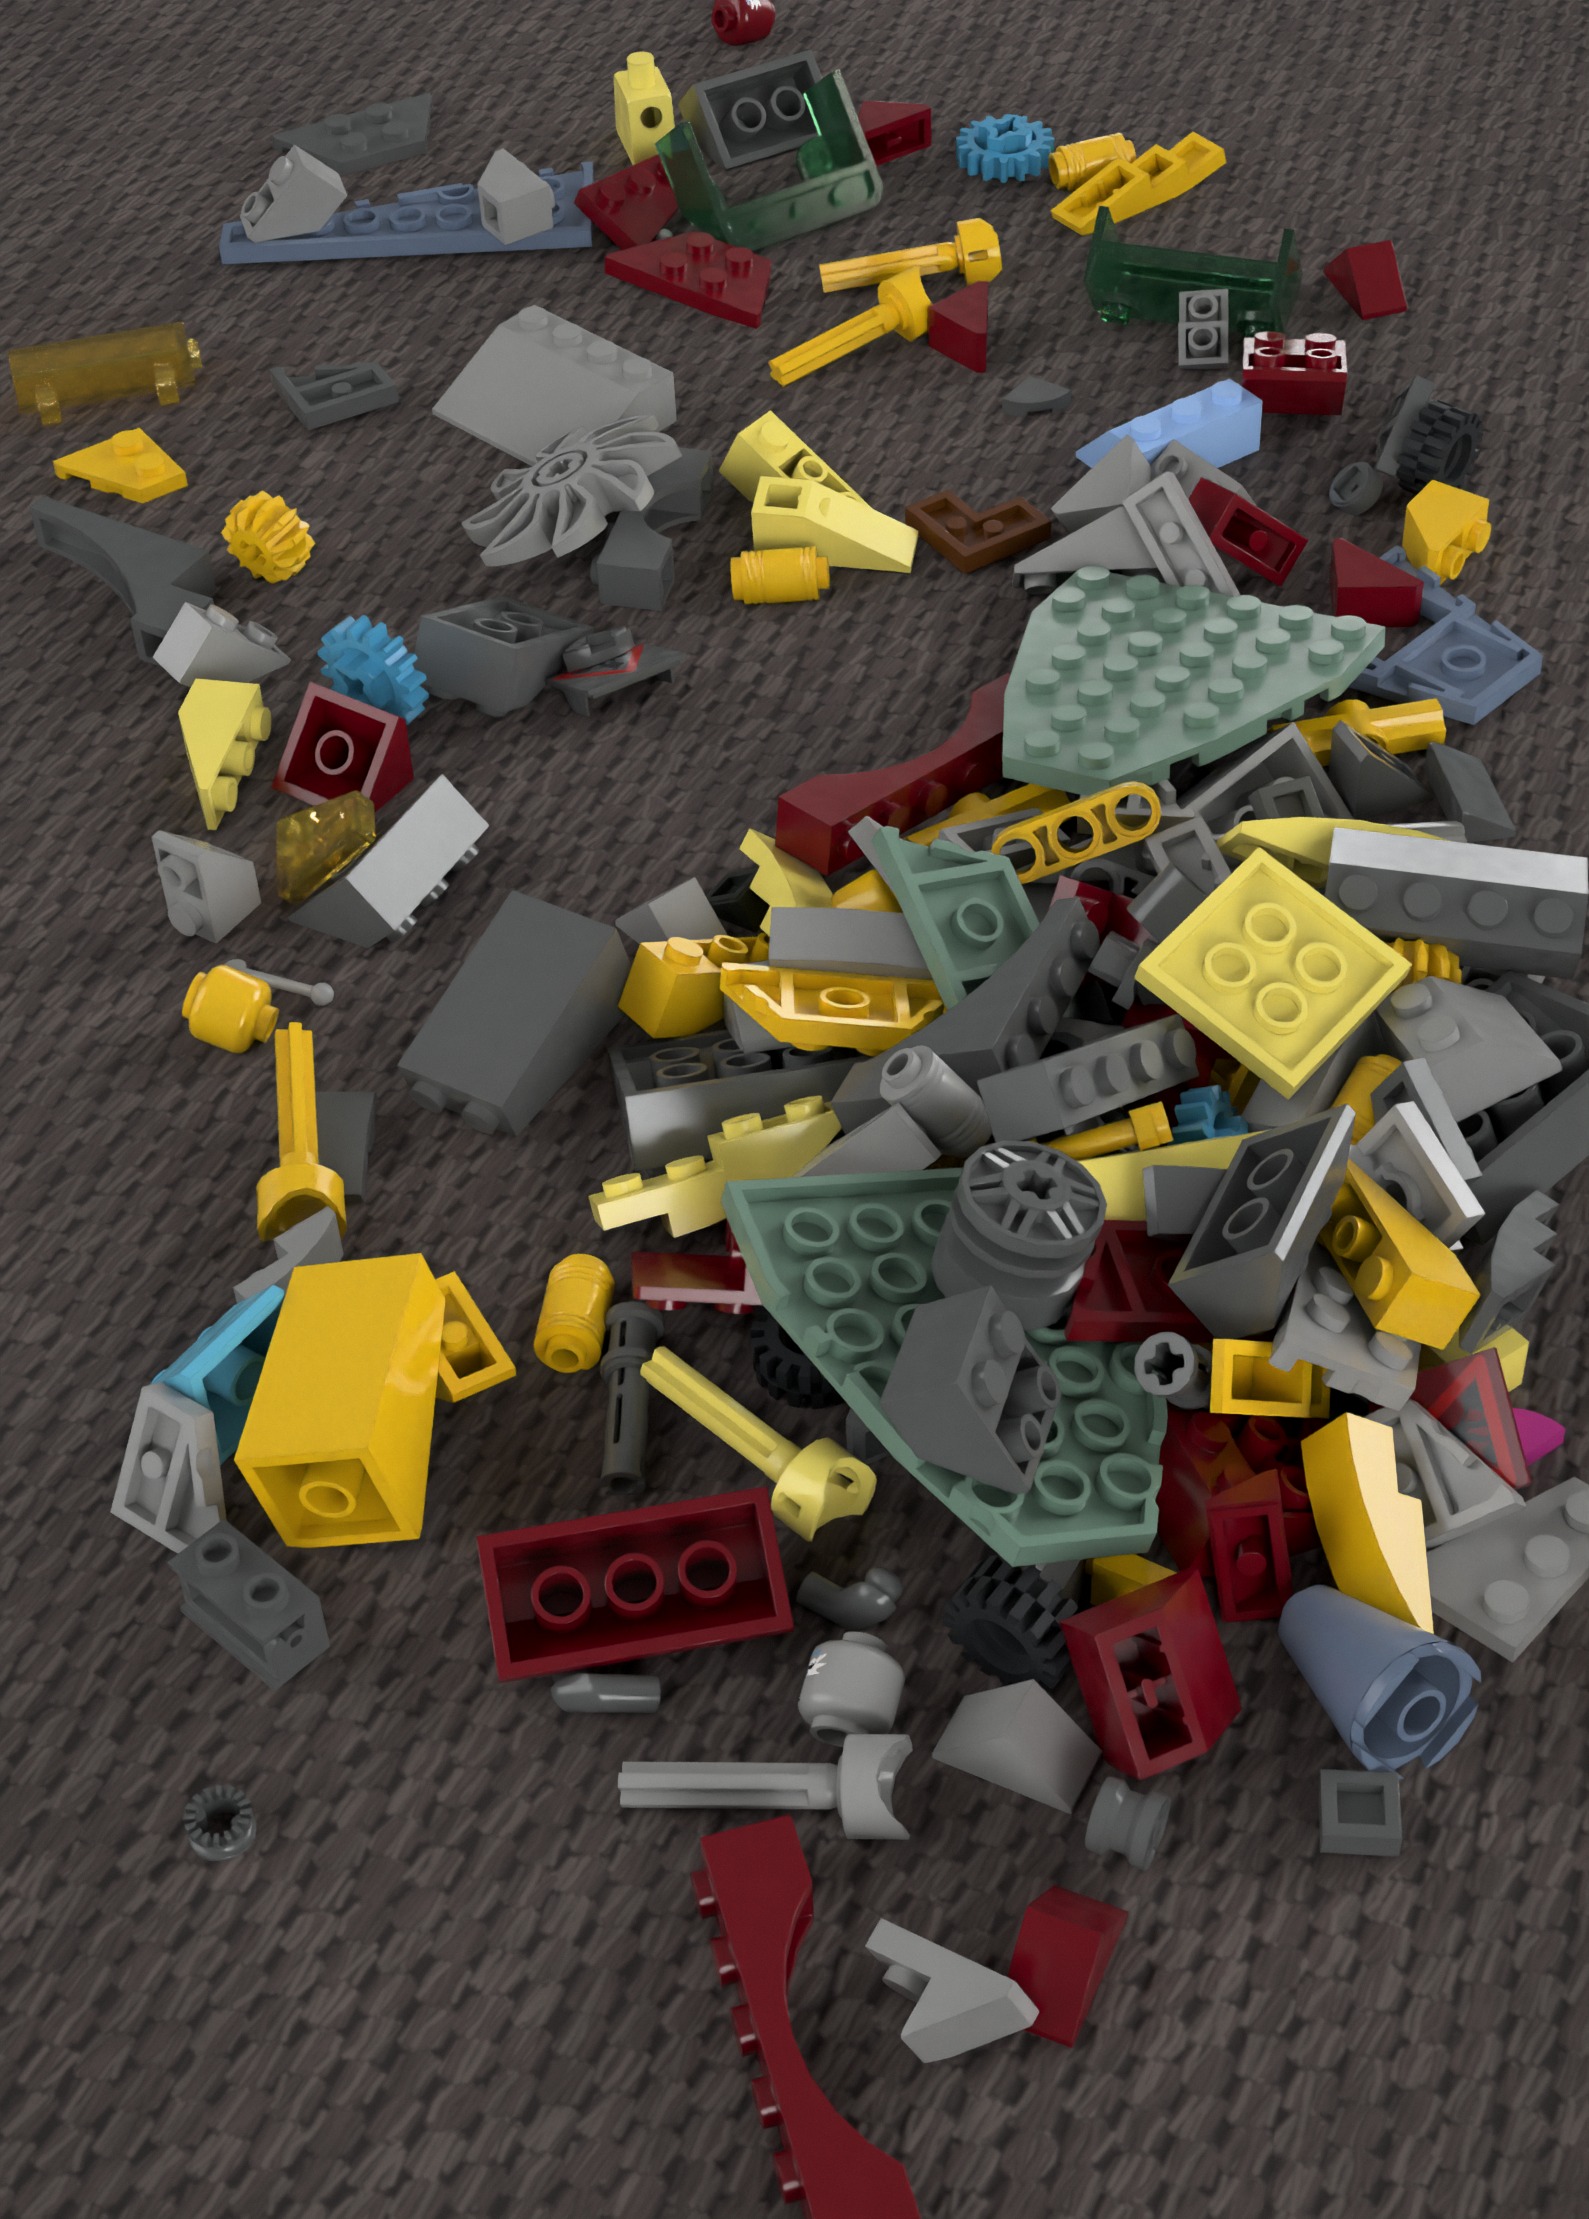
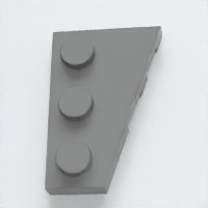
M1576 1477L1526 1501L1525 1508L1428 1551L1426 1557L1432 1612L1509 1661L1514 1662L1589 1578V1485Z

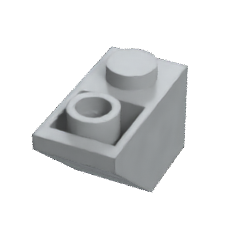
M293 145L286 156H281L274 162L269 172V178L260 190L251 193L242 206L240 219L247 238L255 243L316 232L322 229L347 197V193L336 171L296 145Z
M504 148L495 151L477 183L482 226L504 245L552 229V208L555 206V198L550 185L540 179L523 162L518 161Z
M187 602L182 606L153 656L180 684L188 687L192 686L195 679L248 683L289 664L291 661L275 645L278 637L262 625L249 621L248 625L244 627L238 624L239 621L233 615L218 606L210 604L206 611Z
M161 830L151 837L158 864V873L161 877L168 908V917L171 924L180 933L186 936L196 934L209 941L218 943L261 904L254 863L208 842Z

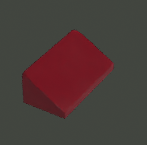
M1273 1469L1262 1472L1205 1500L1222 1621H1226V1623L1280 1618L1286 1602L1294 1595L1278 1470Z

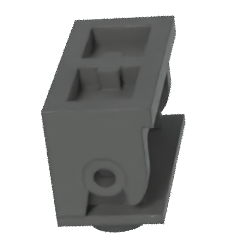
M225 1519L221 1520L167 1562L168 1566L179 1575L185 1603L180 1606L181 1612L274 1691L330 1647L319 1596Z

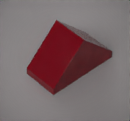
M863 100L852 130L854 171L859 173L932 146L931 107L926 104Z
M1392 239L1347 248L1324 267L1323 273L1361 320L1407 311V303Z
M977 281L928 307L929 347L976 373H986L988 281Z
M1341 537L1333 541L1329 587L1334 617L1344 615L1357 616L1364 619L1366 623L1385 626V628L1413 627L1419 623L1424 581Z
M1056 1885L1050 1887L1027 1905L1007 1975L1008 1978L1014 1980L1040 2011L1033 2025L1023 2030L1073 2048L1124 1927L1128 1911Z

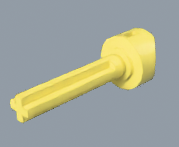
M665 1346L656 1348L652 1360L643 1363L640 1375L649 1384L756 1465L767 1477L777 1484L771 1501L773 1515L807 1542H812L817 1528L829 1521L848 1515H863L868 1508L875 1492L876 1475L869 1466L836 1441L828 1437L819 1439L802 1450ZM840 1474H842V1475H844V1476L850 1478V1479L853 1480L854 1482L850 1483L848 1480H846V1479H845L844 1477H842Z

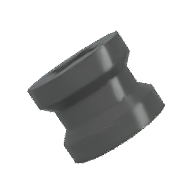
M1112 1775L1108 1776L1099 1791L1091 1812L1085 1837L1086 1850L1099 1855L1109 1851L1120 1853L1126 1856L1130 1866L1146 1871L1149 1869L1165 1831L1170 1811V1796L1155 1790L1147 1795L1131 1791L1126 1780Z

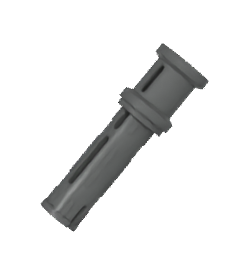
M622 1302L612 1306L605 1314L606 1336L609 1337V1350L602 1358L600 1375L605 1386L609 1388L600 1487L604 1488V1492L609 1496L640 1495L646 1486L645 1459L650 1392L655 1387L640 1375V1370L643 1363L652 1360L657 1341L663 1336L665 1320L658 1309L650 1308L642 1302ZM624 1322H627L626 1328H622Z
M1160 1332L1150 1336L1140 1346L1135 1356L1134 1371L1138 1383L1145 1391L1159 1398H1167L1169 1402L1183 1409L1196 1410L1203 1407L1210 1410L1212 1352L1199 1345H1192L1188 1339L1174 1332ZM1152 1370L1157 1373H1160V1376L1157 1374H1152Z

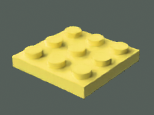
M1258 847L1139 964L1134 979L1289 1100L1406 978L1412 964L1266 851Z

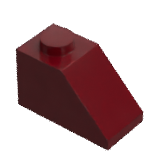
M1203 477L1200 478L1188 499L1216 551L1274 584L1282 586L1309 541L1308 539L1237 493Z

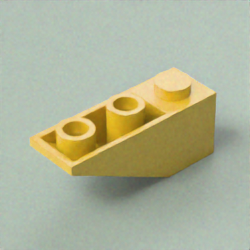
M760 933L758 937L740 938L716 935L713 939L701 940L671 937L668 941L642 942L636 953L618 1007L653 1038L680 1037L696 1034L723 1018L724 993L720 990L722 962L748 964L769 960L770 936L766 933Z
M1348 1158L1344 1182L1331 1207L1332 1215L1325 1226L1321 1228L1319 1234L1375 1329L1444 1350L1481 1294L1456 1255Z

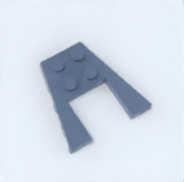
M1396 545L1379 557L1424 581L1420 615L1436 623L1386 661L1375 657L1349 685V688L1402 704L1436 698L1443 709V716L1475 725L1540 674L1542 654L1497 620L1489 625L1475 614L1476 604L1463 594L1454 598L1440 587V576L1425 565L1418 570L1405 560L1406 550Z

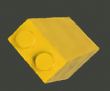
M422 1253L297 1266L293 1269L234 1458L235 1463L286 1546L316 1548L420 1538L423 1525L445 1309V1297Z

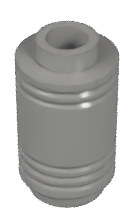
M920 1045L910 1049H901L893 1054L885 1063L880 1083L881 1096L891 1106L899 1102L910 1117L925 1128L928 1138L942 1154L965 1158L973 1155L980 1147L986 1144L992 1134V1129L982 1098L929 1047Z

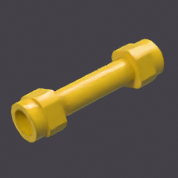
M1161 1101L1129 1110L1130 1118L1045 1142L1041 1145L1057 1149L1077 1161L1138 1144L1140 1151L1171 1142L1173 1137ZM1033 1138V1139H1030V1140H1026V1141H1031V1142H1034V1143H1038L1036 1138Z

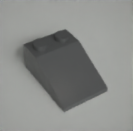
M500 596L422 615L414 652L418 659L412 665L415 670L426 674L427 679L422 684L429 686L430 694L452 700L464 698L475 702V708L479 712L492 716H506L508 711L527 706L545 687V679L555 676L565 665L563 658L565 650L581 636L594 634L595 627L505 596Z

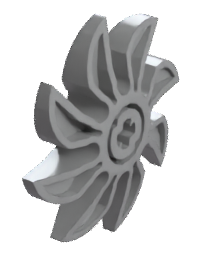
M640 415L621 419L590 432H587L584 425L563 434L542 448L535 456L538 463L534 466L524 469H504L495 478L490 487L497 502L463 521L462 526L468 537L475 544L487 547L480 554L486 566H502L517 563L540 555L550 549H553L557 558L586 544L602 532L608 524L604 517L607 514L622 510L640 512L650 502L654 495V489L647 476L682 457L675 440L664 433L654 432L660 426L655 415Z

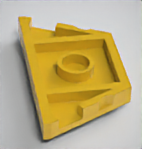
M722 962L720 990L779 1042L791 1043L802 1050L821 1051L829 1046L855 1048L865 1055L877 1056L923 1029L947 1012L934 980Z

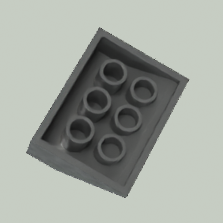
M1511 970L1506 972L1485 991L1502 995L1508 1000L1560 1060L1563 1071L1457 1122L1465 1141L1472 1149L1474 1159L1483 1175L1469 1188L1485 1212V1215L1463 1236L1481 1246L1497 1234L1517 1204L1535 1190H1539L1544 1194L1589 1156V1004Z
M728 1029L607 1048L630 1158L635 1171L646 1170L650 1175L667 1174L665 1165L686 1157L703 1156L704 1160L713 1161L707 1136L723 1132L722 1122L750 1113H759L761 1121L786 1114L785 1104L810 1096H822L824 1103L832 1101L854 1063L866 1062L876 1057L860 1053L855 1048L829 1046L821 1051H807L793 1046L743 1054ZM842 1128L832 1140L836 1141L845 1135Z

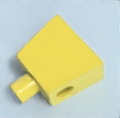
M649 52L632 53L627 57L628 70L619 71L614 74L617 133L632 165L667 150L678 158L671 93L658 67L654 66V56Z

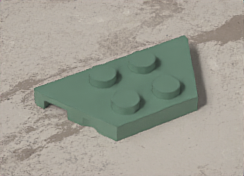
M890 826L880 827L872 839V844L947 1011L989 979L1018 951L1040 925L1009 857L982 850L978 852L967 851L959 844L936 838L928 847L899 839V829Z

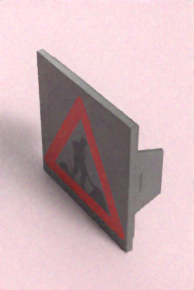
M637 643L632 649L613 659L572 672L565 671L545 679V683L554 687V689L563 691L569 706L576 714L588 717L590 712L587 698H598L653 675H656L660 681L674 683L673 668L681 665L680 660L687 657L684 652Z

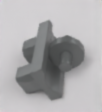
M1111 931L1103 941L1088 972L1118 987L1112 1001L1128 1010L1137 995L1143 1005H1167L1134 979L1139 964L1160 943L1153 936L1149 935L1142 946Z

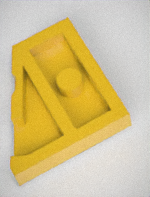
M140 428L121 431L111 439L53 461L55 473L61 479L67 480L72 475L89 480L91 488L107 493H119L123 498L140 503L148 502L188 486L185 471Z

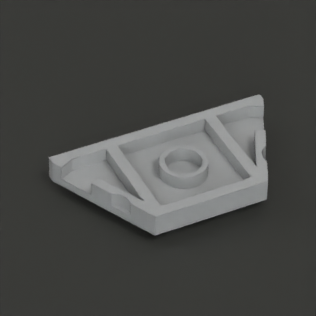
M1315 1241L1308 1255V1265L1304 1272L1296 1279L1284 1304L1285 1312L1277 1325L1268 1363L1278 1369L1290 1372L1298 1359L1327 1368L1321 1377L1326 1386L1348 1394H1359L1371 1402L1400 1411L1415 1391L1421 1343L1375 1329L1331 1253Z

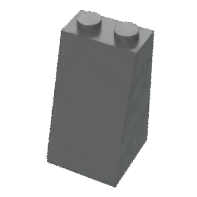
M512 890L397 1064L410 1088L409 1096L412 1100L433 1113H441L443 1108L461 1114V1117L467 1124L482 1133L493 1134L498 1129L517 1137L626 1014L618 1007V1003L632 965L617 929Z

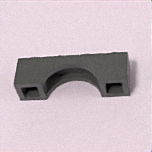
M679 448L682 457L647 476L654 489V495L650 502L640 512L619 511L616 522L608 525L605 546L601 553L594 555L591 564V582L593 585L598 586L600 604L662 611L675 581L672 539L658 533L679 523L702 520L714 493L712 451Z
M1178 1013L1120 1030L1082 1043L1083 1046L977 1080L995 1142L1003 1140L1020 1141L1064 1129L1198 1077L1199 1073L1195 1063V1044L1189 1032L1185 1030L1181 1015Z

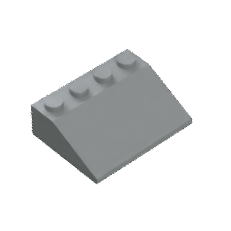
M536 305L522 309L517 315L499 324L432 408L433 415L531 466L538 463L535 456L542 448L563 434L584 425L587 432H590L621 419L640 415H655L660 426L654 432H659L677 421L673 372Z

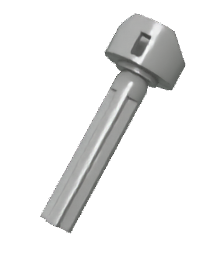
M847 1734L838 1765L832 1763L623 1762L622 1773L618 1775V1789L621 1790L620 1805L622 1808L833 1809L837 1807L839 1816L842 1817L844 1833L847 1839L907 1840L910 1834L896 1820L893 1814L891 1796L896 1775L905 1758L913 1751L910 1736L906 1734Z

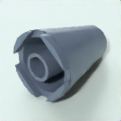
M1327 1585L1311 1586L1297 1592L1286 1602L1278 1627L1279 1638L1353 1756L1367 1771L1397 1773L1395 1771L1396 1768L1419 1755L1425 1768H1428L1440 1761L1460 1741L1474 1719L1479 1704L1469 1696L1472 1678L1481 1683L1480 1669L1472 1657L1462 1648Z

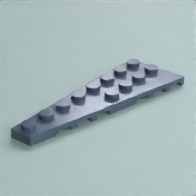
M581 162L582 171L554 175L553 168L540 169L539 178L550 185L555 198V206L552 208L553 228L504 245L482 226L478 189H474L471 184L462 185V183L400 193L397 194V203L370 207L368 199L355 201L356 209L333 213L320 231L257 243L247 238L242 221L223 224L219 244L222 264L592 247L593 222L574 204V200L579 189L594 183L593 162Z

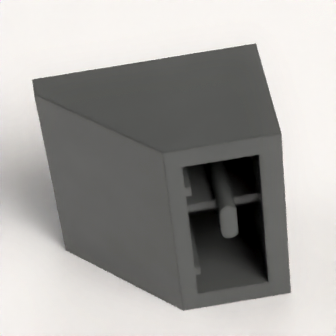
M988 1285L916 1306L879 1404L917 1458L1018 1495L1031 1490L1040 1458L1044 1452L1051 1423L1060 1402L1061 1390L1053 1370L1048 1365H1043L1026 1339L1018 1317L1012 1311L1006 1309L993 1287Z

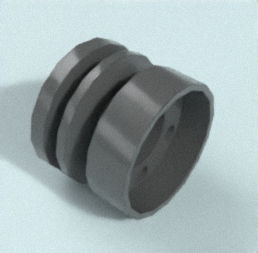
M1003 1140L980 1147L965 1161L959 1184L953 1195L950 1212L946 1215L935 1246L931 1268L937 1287L947 1298L991 1285L1006 1309L1012 1311L1018 1317L1023 1330L1033 1331L1056 1323L1071 1307L1083 1276L1085 1261L1091 1256L1095 1239L1099 1236L1104 1223L1107 1203L1100 1184L1081 1163L1063 1152L1031 1141Z

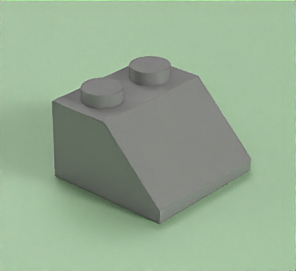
M1428 976L1416 983L1400 987L1374 1010L1389 1056L1401 1062L1425 1058L1436 1083L1444 1093L1445 1101L1456 1123L1563 1071L1560 1060L1502 995Z

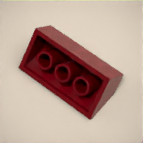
M767 1486L476 1536L499 1684L794 1631Z

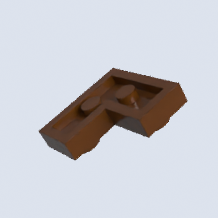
M949 489L905 507V524L918 530V535L964 574L1051 539L1052 521L1022 496L979 514Z

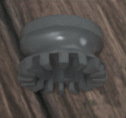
M215 1785L216 1790L210 1791L208 1787L202 1789L203 1795L199 1796L196 1794L192 1797L193 1803H188L185 1807L186 1814L183 1816V1822L191 1849L199 1857L210 1861H226L238 1857L250 1847L256 1836L257 1824L249 1797L246 1798L245 1793L241 1789L236 1792L233 1786L229 1785L227 1789H223L222 1785ZM219 1813H233L237 1815L232 1819L231 1833L228 1830L224 1831L223 1837H220L219 1833H214V1838H211L210 1833H208L210 1830L208 1819Z

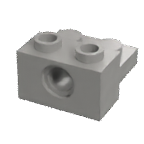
M1414 1101L1395 1104L1357 1144L1350 1145L1348 1158L1455 1255L1464 1248L1459 1239L1485 1215V1212Z

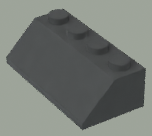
M1334 827L1325 897L1383 942L1392 943L1398 937L1405 941H1415L1421 938L1426 944L1440 943L1446 946L1447 951L1459 956V966L1507 972L1511 970L1516 973L1572 980L1582 955L1588 902L1587 857Z

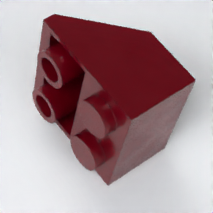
M1270 331L1256 333L1254 338H1244L1241 386L1263 401L1262 413L1342 415L1347 382L1345 341L1336 340L1334 335L1326 333L1309 334L1306 336V339H1285L1284 334Z
M1190 1567L1059 1621L1103 1758L1108 1765L1140 1781L1208 1752L1242 1710L1197 1568Z

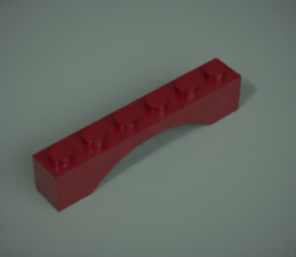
M1007 673L973 691L971 694L970 710L964 724L951 739L932 752L909 762L880 770L851 774L817 775L778 796L775 847L829 876L865 855L848 831L866 816L872 818L883 827L898 828L900 836L956 804L968 794L975 793L1002 778L1004 693L1011 674Z
M791 1814L699 1837L703 1869L690 1872L692 1889L700 1918L705 1919L715 1916L721 1934L719 1937L710 1939L712 1958L720 1986L724 1987L735 1984L741 2005L730 2008V2015L741 2057L756 2054L762 2076L751 2079V2088L760 2124L763 2130L777 2126L784 2150L772 2153L784 2204L800 2201L805 2219H921L904 2164L869 2143L835 2111L809 2074L792 2033L788 2013L789 1988L798 1952L814 1920L812 1878Z

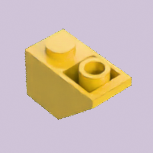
M1431 480L1406 506L1402 547L1406 550V555L1411 565L1418 570L1424 565L1441 577L1440 585L1447 578L1454 580L1461 572L1465 559L1472 552L1480 553L1489 540L1491 533V523L1487 522L1489 499Z

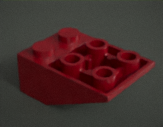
M1167 1410L1166 1434L1160 1446L1159 1465L1163 1466L1162 1481L1155 1498V1502L1159 1507L1157 1532L1180 1571L1194 1567L1199 1570L1201 1577H1216L1205 1500L1262 1472L1273 1469L1278 1470L1289 1557L1322 1546L1307 1490L1301 1441L1329 1424L1325 1418Z

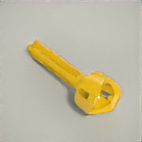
M981 218L957 222L958 235L954 236V243L944 242L819 264L823 292L878 284L912 266L920 267V276L952 271L959 268V273H964L967 286L977 281L991 282L1002 270L998 235L993 230L992 225Z
M912 266L892 278L882 281L878 287V305L770 360L768 364L772 369V372H770L771 377L784 387L893 330L909 342L929 332L928 307L933 304L926 295L921 283L920 267Z
M290 1022L288 1030L276 1029L280 1167L272 1169L262 1176L256 1186L258 1234L263 1242L274 1240V1238L288 1231L295 1224L306 1220L328 1206L336 1213L340 1239L342 1240L347 1231L343 1179L335 1171L319 1165L313 1034L311 1030H302V1023Z

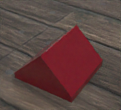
M310 682L271 788L363 825L414 779L405 719Z

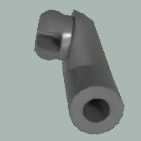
M883 1567L870 1569L866 1574L864 1582H857L847 1588L813 1571L802 1582L797 1593L796 1602L844 1629L860 1630L884 1621L896 1610L894 1602L901 1596L903 1585L897 1575Z
M591 1667L552 1674L554 1685L550 1688V1694L554 1702L562 1710L569 1713H656L659 1707L661 1689L657 1675L592 1674Z

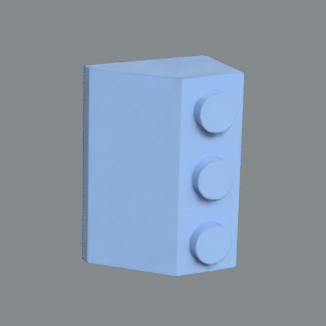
M1231 379L1220 381L1209 388L1186 398L1178 399L1172 404L1144 416L1136 417L1128 423L1107 431L1076 451V457L1093 468L1126 435H1129L1134 439L1149 465L1174 439L1214 467L1219 468L1259 450L1263 401Z

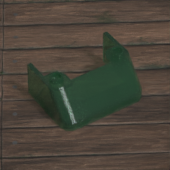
M839 69L829 73L803 93L819 136L807 140L797 151L796 167L802 183L728 208L721 189L710 177L689 120L678 124L655 143L656 149L683 216L701 232L712 235L714 239L755 252L862 214L875 207L882 198L883 184Z
M1099 206L1083 282L1093 308L1101 313L1100 318L1106 322L1128 324L1130 318L1178 324L1179 292L1228 289L1229 331L1244 333V338H1254L1255 334L1259 332L1270 331L1284 334L1299 295L1303 273L1295 232L1292 229H1284L1278 261L1270 262L1121 243L1109 207Z

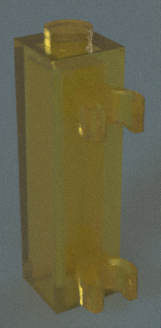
M183 321L7 350L20 413L23 415L40 412L43 425L62 422L60 408L158 392L160 405L180 402L177 388L196 385L193 369L202 368L197 339L187 340Z

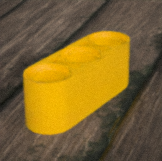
M1137 781L1124 782L1009 826L996 837L991 853L1001 855V848L1011 839L1019 838L1029 842L1035 850L1036 860L1027 869L1015 870L1021 884L1029 883L1146 838L1159 825L1161 817L1159 798L1154 790L1145 783ZM1126 795H1141L1151 805L1149 818L1140 826H1126L1116 817V805ZM1074 816L1084 818L1093 828L1091 841L1084 847L1077 849L1064 845L1058 836V827L1062 821Z

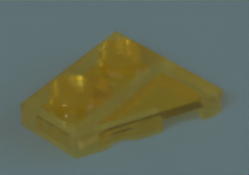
M355 790L281 818L276 823L277 895L289 903L301 902L376 840L374 802Z

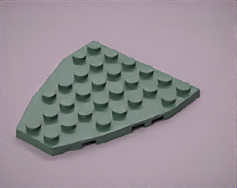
M1102 566L1083 567L1078 569L1031 612L1004 693L1003 777L1090 796L1124 782L1137 781L1146 785H1154L1170 778V764L1192 756V763L1198 767L1213 762L1267 734V720L1283 717L1292 721L1304 715V701L1320 693L1321 699L1328 702L1340 696L1385 647V626L1369 624L1364 619L1352 615L1334 617L1313 613L1310 608L1301 605L1283 607L1262 603L1260 599L1250 595L1232 597L1211 593L1209 589L1199 585L1181 587L1160 583L1157 578L1147 575L1129 577L1114 574Z
M963 1168L726 1181L721 1204L760 1302L889 1453L1012 1567L1146 1553L1149 1551L1157 1533L1159 1507L1155 1502V1498L1162 1481L1163 1466L1159 1465L1160 1446L1166 1434L1168 1413L1166 1398H1159L1145 1391L1137 1381L1134 1371L1135 1356L1144 1342L1067 1341L1064 1331L1071 1307L1054 1324L1033 1331L1024 1330L1026 1339L1043 1365H1048L1055 1373L1061 1395L1031 1490L1018 1495L917 1458L879 1404L916 1306L946 1298L936 1285L931 1262L946 1215L950 1212L953 1195L959 1184ZM1152 1370V1374H1157L1160 1376V1373H1157Z

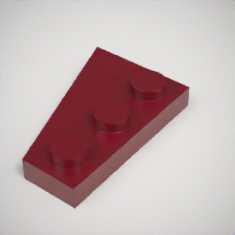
M667 150L579 189L574 204L621 250L655 241L659 231L675 216L693 193L699 179L679 158Z

